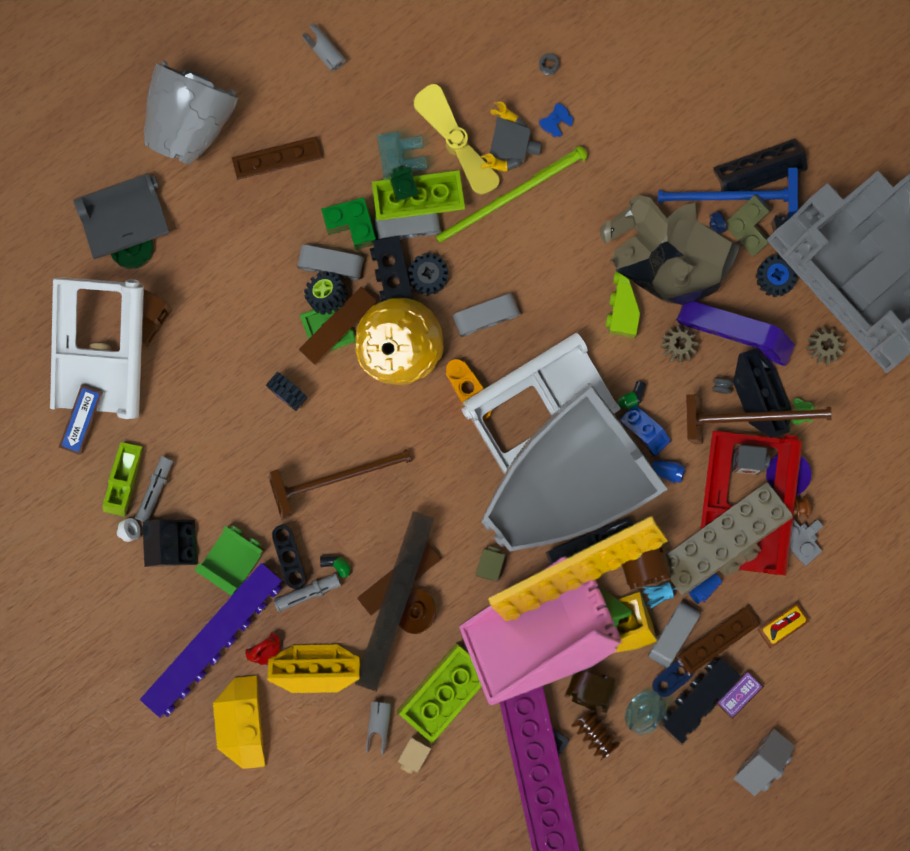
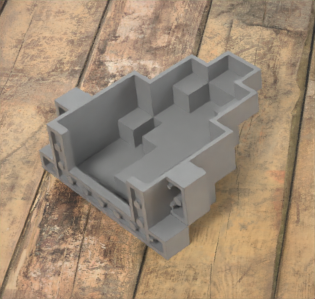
M877 171L845 199H842L838 192L827 183L811 196L789 220L775 230L767 241L878 365L888 373L910 354V174L892 187L888 180Z

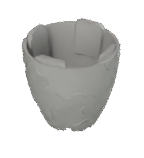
M162 60L161 64L156 63L146 97L144 145L167 157H178L180 162L192 164L213 143L225 122L230 118L239 99L236 96L237 91L229 89V92L214 86L209 78L191 70L181 72L170 68L167 61Z

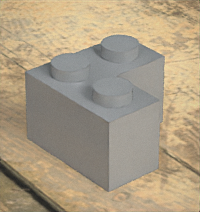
M773 729L760 742L754 754L741 765L733 779L754 796L761 790L765 792L771 786L772 779L778 780L785 772L783 766L785 767L793 758L791 752L795 746Z

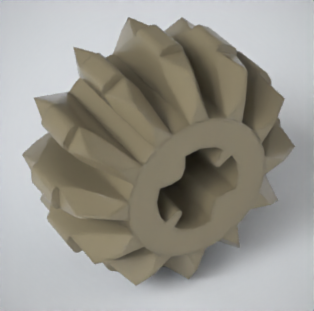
M678 325L676 332L669 328V335L663 334L662 339L666 342L661 343L660 347L667 348L663 352L664 356L672 355L669 359L670 362H673L675 357H677L678 363L682 364L683 357L685 360L690 361V354L696 355L697 350L693 347L698 346L699 342L691 341L696 337V334L688 335L687 333L690 328L686 327L684 332H681V326ZM676 340L684 342L682 349L675 347Z
M826 327L821 328V333L815 330L813 332L814 337H809L807 340L812 345L807 346L806 350L813 351L809 356L811 359L815 356L818 357L817 364H820L823 359L825 365H829L831 360L836 363L839 360L838 356L844 354V351L840 348L845 346V342H838L842 335L838 334L835 337V329L833 328L829 333H827ZM824 342L829 344L827 347L830 348L827 351L822 349L824 346H821V344Z

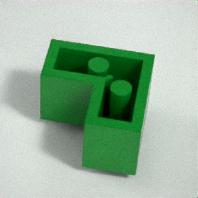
M364 197L321 209L328 235L350 230L355 250L373 246V241L376 238Z

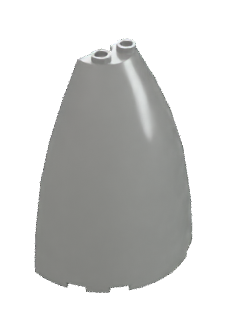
M589 383L564 403L530 437L514 458L496 488L481 522L488 531L490 529L495 531L496 535H494L497 543L501 547L505 545L509 551L539 547L596 530L639 508L662 494L667 488L658 474L655 473L644 454L638 449L626 429Z

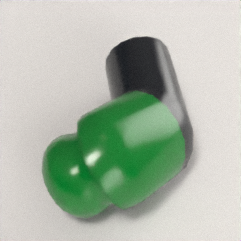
M637 381L632 392L624 394L618 399V405L626 409L639 405L647 384Z
M320 556L321 567H334L341 578H346L350 575V564L342 556Z

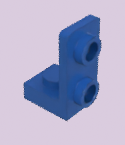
M638 406L632 407L620 418L621 423L639 437L649 452L655 457L671 442L665 430Z

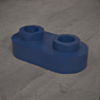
M676 661L654 678L652 682L653 692L657 696L668 697L688 682L693 674L688 676L685 672L683 676H679L677 669L682 666ZM662 681L667 683L665 690L659 688V684Z

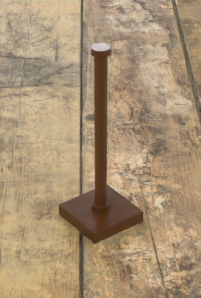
M696 394L686 395L687 440L693 444H703L702 426L705 423L826 418L827 421L832 420L831 407L819 410L704 415L701 399Z
M406 449L403 450V453L289 488L283 485L279 469L270 471L268 479L281 520L290 518L292 514L288 499H291L290 496L401 462L409 463L411 458Z

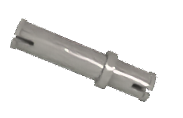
M160 456L156 470L150 476L151 482L135 519L142 522L149 521L164 484H167L166 478L174 461Z
M334 573L329 577L319 581L316 579L312 581V584L273 599L277 611L281 612L316 596L322 597L323 593L341 587V583L337 574Z

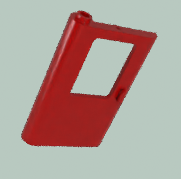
M712 431L700 530L733 507L727 504L733 446L735 444L771 447L778 450L774 491L794 516L802 441L798 440V436L785 435L784 439ZM793 517L760 540L757 545L761 551L752 561L742 564L739 570L786 576Z

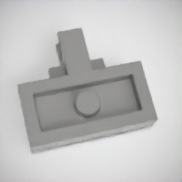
M793 519L790 551L806 566L822 552L815 543L818 539L815 533L823 525L818 520H815L810 526H807L805 523L799 526Z

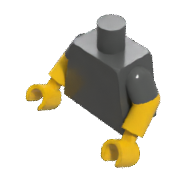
M500 101L494 102L498 106V111L495 109L490 111L492 115H500V117H497L490 153L481 156V158L487 160V163L481 164V168L491 167L492 169L506 172L519 167L520 164H524L526 153L539 156L542 143L530 141L531 130L527 124L515 113L507 109L505 103Z

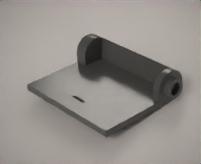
M149 173L73 199L94 260L170 233L155 190L159 188L155 175L150 176Z

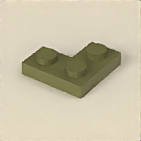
M755 194L725 222L727 229L738 241L741 240V244L752 257L768 244V237L756 224L771 209L758 194Z

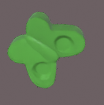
M796 398L793 401L796 410L815 409V405L811 402H805L800 398ZM813 419L791 420V422L799 425L804 421L812 422Z

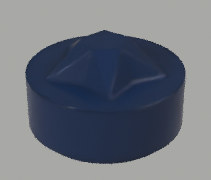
M716 211L709 215V225L712 230L716 231L717 234L727 231L725 220L719 212Z

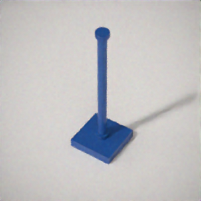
M788 168L787 188H783V190L663 192V190H658V203H663V201L750 200L755 194H758L762 200L783 199V202H787V219L789 220L798 211V169Z

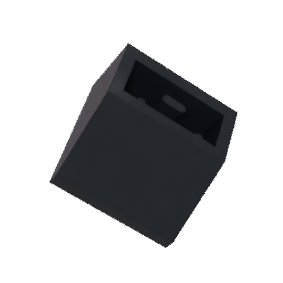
M158 519L143 522L144 567L197 565L195 520Z

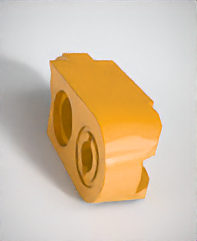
M454 359L447 364L445 374L462 406L464 401L484 390L465 362ZM466 383L474 387L473 392L470 394H465L461 390V387ZM492 410L483 415V421L490 417Z

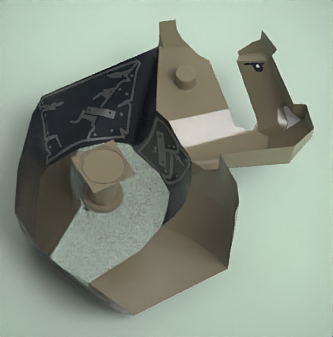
M637 195L631 199L628 208L611 221L607 220L600 228V237L604 243L612 241L631 228L636 229L638 235L633 236L616 249L610 261L615 265L618 273L658 299L679 305L695 302L716 293L731 270L741 244V240L732 243L698 222L695 203L676 209L666 218L650 197Z

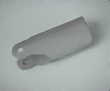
M311 24L310 27L316 34L317 43L308 34H303L302 37L329 70L335 72L343 66L346 58L316 24Z
M371 701L366 741L367 753L370 749L371 738L375 733L380 734L382 738L381 754L383 755L385 752L391 704Z

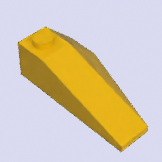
M637 592L618 599L632 610L631 616L619 619L617 631L622 642L617 645L618 650L614 653L638 649L657 642L653 622L641 593Z

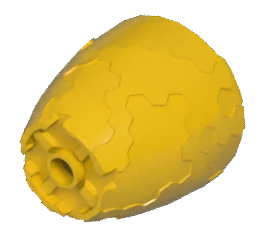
M391 298L373 305L365 313L357 326L355 337L357 359L361 367L379 382L391 385L414 383L428 376L436 368L438 360L442 357L444 350L443 335L438 319L430 309L415 300ZM385 342H391L395 346L393 354L388 355L383 351V344Z

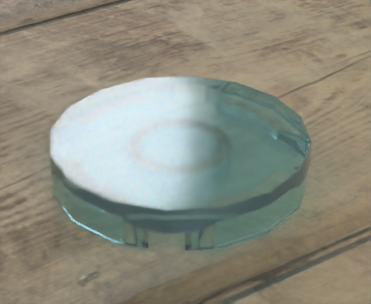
M645 691L637 695L626 709L625 723L627 727L639 735L649 734L658 727L659 721H663L667 709L665 700L654 691Z

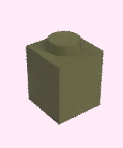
M488 547V550L483 549L476 572L477 577L494 582L498 581L505 555L501 554L502 550L494 547Z

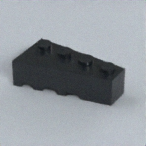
M722 658L712 659L705 666L706 672L702 677L697 675L689 684L692 688L686 694L682 692L675 699L674 703H676V706L671 711L669 709L665 710L659 717L661 722L658 726L678 744L683 745L688 739L686 735L698 728L702 721L701 718L710 714L717 705V700H721L741 678Z

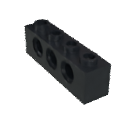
M399 235L373 241L374 248H370L372 261L377 260L379 268L375 269L377 283L382 282L383 290L379 291L381 302L391 298L413 300ZM385 258H393L395 261L394 265L391 267L384 266L382 262ZM390 279H397L400 284L397 288H390L387 282Z

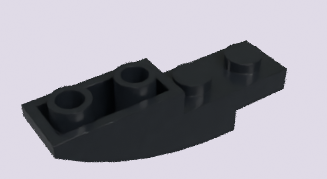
M630 517L545 553L550 565H552L562 557L570 558L633 526Z

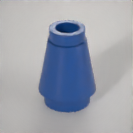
M654 460L652 468L659 477L674 484L682 482L686 466L681 465V462Z
M715 573L688 593L697 604L705 602L722 584V581Z

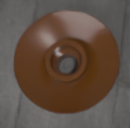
M413 589L401 598L397 608V620L405 632L420 634L430 627L436 611L432 596L424 590Z

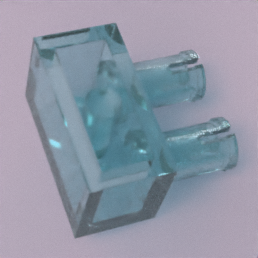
M399 132L377 135L384 180L389 179L390 173H393L392 169L405 165V168L411 167L412 172L427 170L425 156L405 159L402 155L404 151L423 149L422 135L405 138L399 136Z

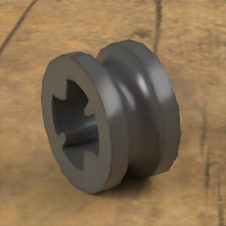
M553 54L543 55L539 60L540 71L545 75L555 74L559 69L557 57ZM546 60H549V62L554 61L555 64H553L552 69L543 67Z
M713 379V383H715V386L712 387L713 392L722 394L732 393L730 386H733V382Z

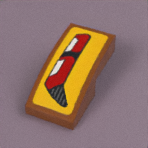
M795 603L757 630L769 648H772L810 621L798 603Z

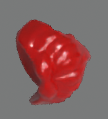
M271 632L268 639H265L255 647L246 649L247 660L259 663L260 665H268V659L278 655L280 649L279 637Z

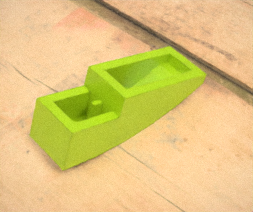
M120 442L108 480V489L102 504L103 512L122 517L126 516L140 463L141 446Z

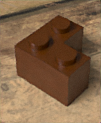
M145 289L143 292L142 344L148 347L172 310L166 302Z

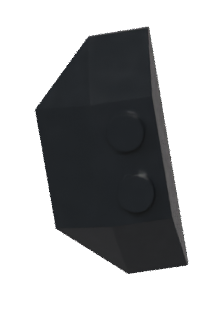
M758 348L740 353L733 383L744 412L791 411V406L774 365L761 355ZM791 420L752 421L749 424L773 438L790 432L789 424Z

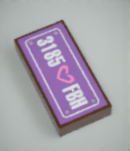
M746 671L721 700L718 699L716 703L733 719L764 686L749 671Z

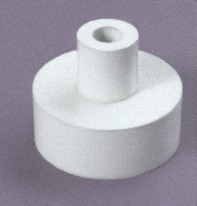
M133 518L121 521L116 532L117 536L125 542L138 539L140 536L138 522Z

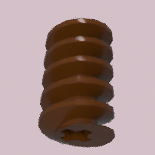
M589 710L571 726H580L577 734H586L582 741L590 740L591 743L588 749L596 748L594 757L602 755V760L616 750L620 742L612 743L615 737L614 734L606 736L609 728H600L604 721L602 719L595 721L598 713H589Z

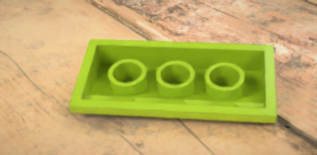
M459 170L413 176L419 194L400 202L396 201L389 179L372 182L377 221L465 210Z
M455 643L396 711L431 743L437 739L482 687L470 655Z

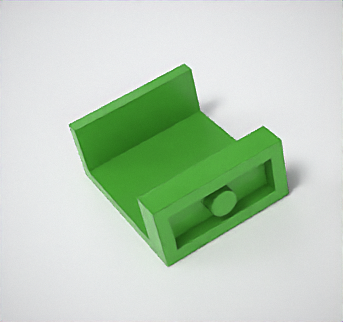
M233 525L231 528L224 526L222 535L202 564L199 563L194 570L231 596L243 584L264 553L260 549L262 546L260 543L252 538L247 541L241 537L243 532Z

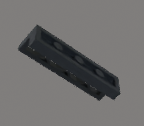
M792 139L713 167V171L720 182L721 191H749L787 177L788 168H797L798 173L807 170L805 152L796 139ZM790 148H794V149H795L794 151H791V152H784V150H787V149H790ZM773 156L771 159H764L765 157ZM748 163L753 164V165H751V166H749V167H744V166H743V165L748 164ZM733 171L732 173L722 175L723 172Z

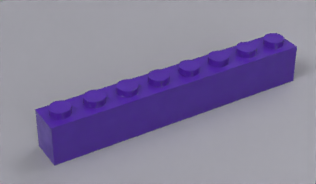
M261 563L139 700L159 718H163L164 715L169 717L177 708L174 704L180 698L184 700L192 691L189 687L195 681L199 683L205 677L207 672L204 670L210 664L214 666L222 657L220 652L225 647L229 649L236 642L237 638L235 635L240 630L244 632L251 625V617L255 613L259 615L268 605L265 603L270 596L274 598L282 590L283 587L280 585L283 581Z

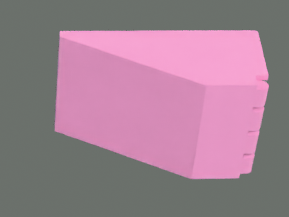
M562 557L561 559H559L558 561H556L555 563H553L552 565H550V566L547 567L546 569H548V568H550V567H552V566H554V565H556V564H558V563H560V562H562V561H564V560H566V559H568V558H567V557ZM596 579L581 584L576 590H569L561 594L556 600H549L541 604L536 610L521 614L516 620L506 622L490 605L459 626L488 704L494 705L590 668L618 650L617 645L622 640L617 628L612 627L614 621L608 608L605 607L606 603L600 589L597 588Z

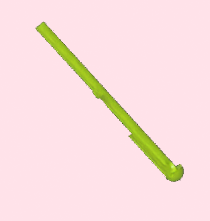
M581 146L575 147L574 151L533 175V178L503 196L495 198L493 202L436 235L439 244L576 161L581 159L584 162L588 156L586 149Z

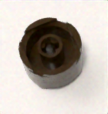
M590 668L574 673L565 697L569 698L572 696V702L594 711L596 707L602 708V713H607L617 688L614 684L616 680L607 675L597 676L594 674L595 671Z

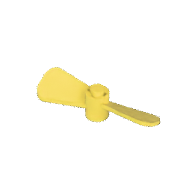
M436 84L425 87L414 99L415 110L446 140L448 152L457 155L472 190L477 194H487L495 190L499 185L498 175L491 167L481 168V164L486 162L468 144L466 131L457 126L441 87Z

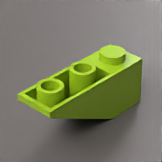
M615 271L613 284H616L617 287L615 293L611 292L609 305L613 306L612 315L607 314L605 327L609 328L608 334L635 338L640 312L629 279Z

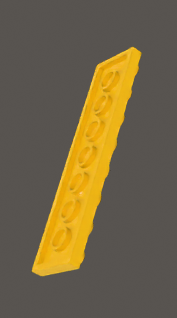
M651 516L488 598L489 603L506 622L516 620L521 614L536 610L541 604L549 600H556L561 594L569 590H576L581 584L589 580L598 579L601 574L609 570L618 569L629 560L638 559L643 552L658 549L663 543L667 542L666 536Z

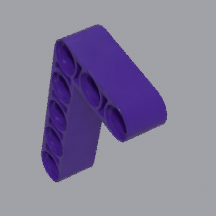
M697 302L682 305L676 319L678 323L684 326L758 348L770 361L782 366H787L795 347L790 338L774 325Z

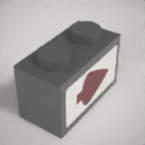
M739 445L733 452L732 472L753 475L761 474L765 471V468L769 467L770 455L766 454L767 448Z

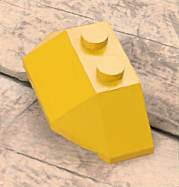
M338 644L292 645L275 657L268 659V681L291 693L339 692L359 680L360 658Z
M257 676L234 678L213 702L217 749L242 769L265 767Z

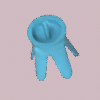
M666 582L661 585L643 586L646 589L642 592L648 594V598L651 599L647 602V606H651V609L664 600L673 599V590L677 588H671L670 583Z

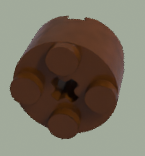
M664 547L643 552L638 559L629 560L622 564L630 590L671 578V570Z

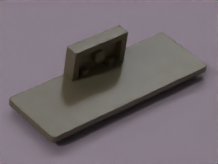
M765 483L666 555L671 570L670 580L680 594L684 596L719 570L724 577L728 574H734L742 564L752 561L761 551L757 543L790 520L793 515L772 487Z

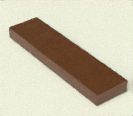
M317 136L231 157L237 180L323 159Z
M360 287L344 303L343 307H340L299 348V351L311 363L316 365L362 319L365 313L373 305L377 304V301L363 287Z
M426 542L357 597V599L372 616L437 564L441 558L429 543Z
M746 606L675 658L689 676L758 627L760 622L751 609Z

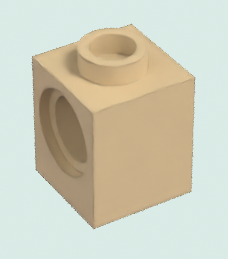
M411 737L398 760L401 763L400 768L409 774H412L413 771L418 773L431 748Z

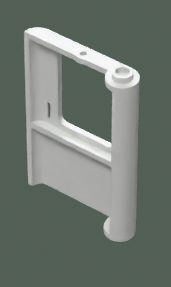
M69 277L53 279L50 409H73L80 386L84 384L103 391L96 411L115 412L119 418L123 419L139 417L144 285L139 284L138 280L117 282ZM78 289L117 291L121 293L119 351L77 347Z
M578 333L571 335L463 402L464 407L461 410L467 420H472L504 475L514 458L530 438L506 453H502L483 422L482 417L529 386L535 387L551 416L589 383L613 413L621 409L586 353L588 352L587 346Z

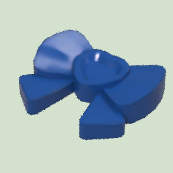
M556 103L553 112L547 118L541 119L539 125L543 131L551 133L552 137H561L562 133L557 125L561 120L571 127L573 116H569L567 109L563 105Z

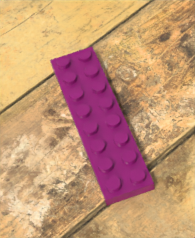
M543 686L499 702L532 851H579Z

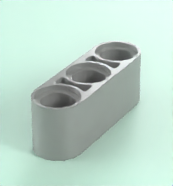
M438 213L377 221L376 218L374 219L377 240L398 235L401 240L436 235L441 232Z
M301 245L297 268L323 274L325 271L329 274L333 272L340 278L360 280L364 258L355 254Z
M511 293L457 312L453 315V319L460 337L516 318L520 315V312Z
M681 601L649 652L648 657L663 667L668 668L701 613Z

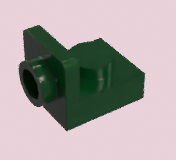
M405 165L392 169L393 173H390L388 178L396 201L400 202L418 196L419 193L412 176V168H405Z

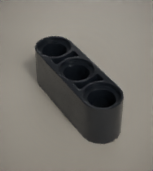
M279 525L274 528L272 539L284 580L290 588L300 589L306 583V575L294 534L289 527ZM281 530H287L289 533L288 539L284 542H280L277 539V533ZM288 551H292L295 554V560L292 563H285L283 560L284 554ZM293 573H300L302 577L298 585L290 583L289 578Z

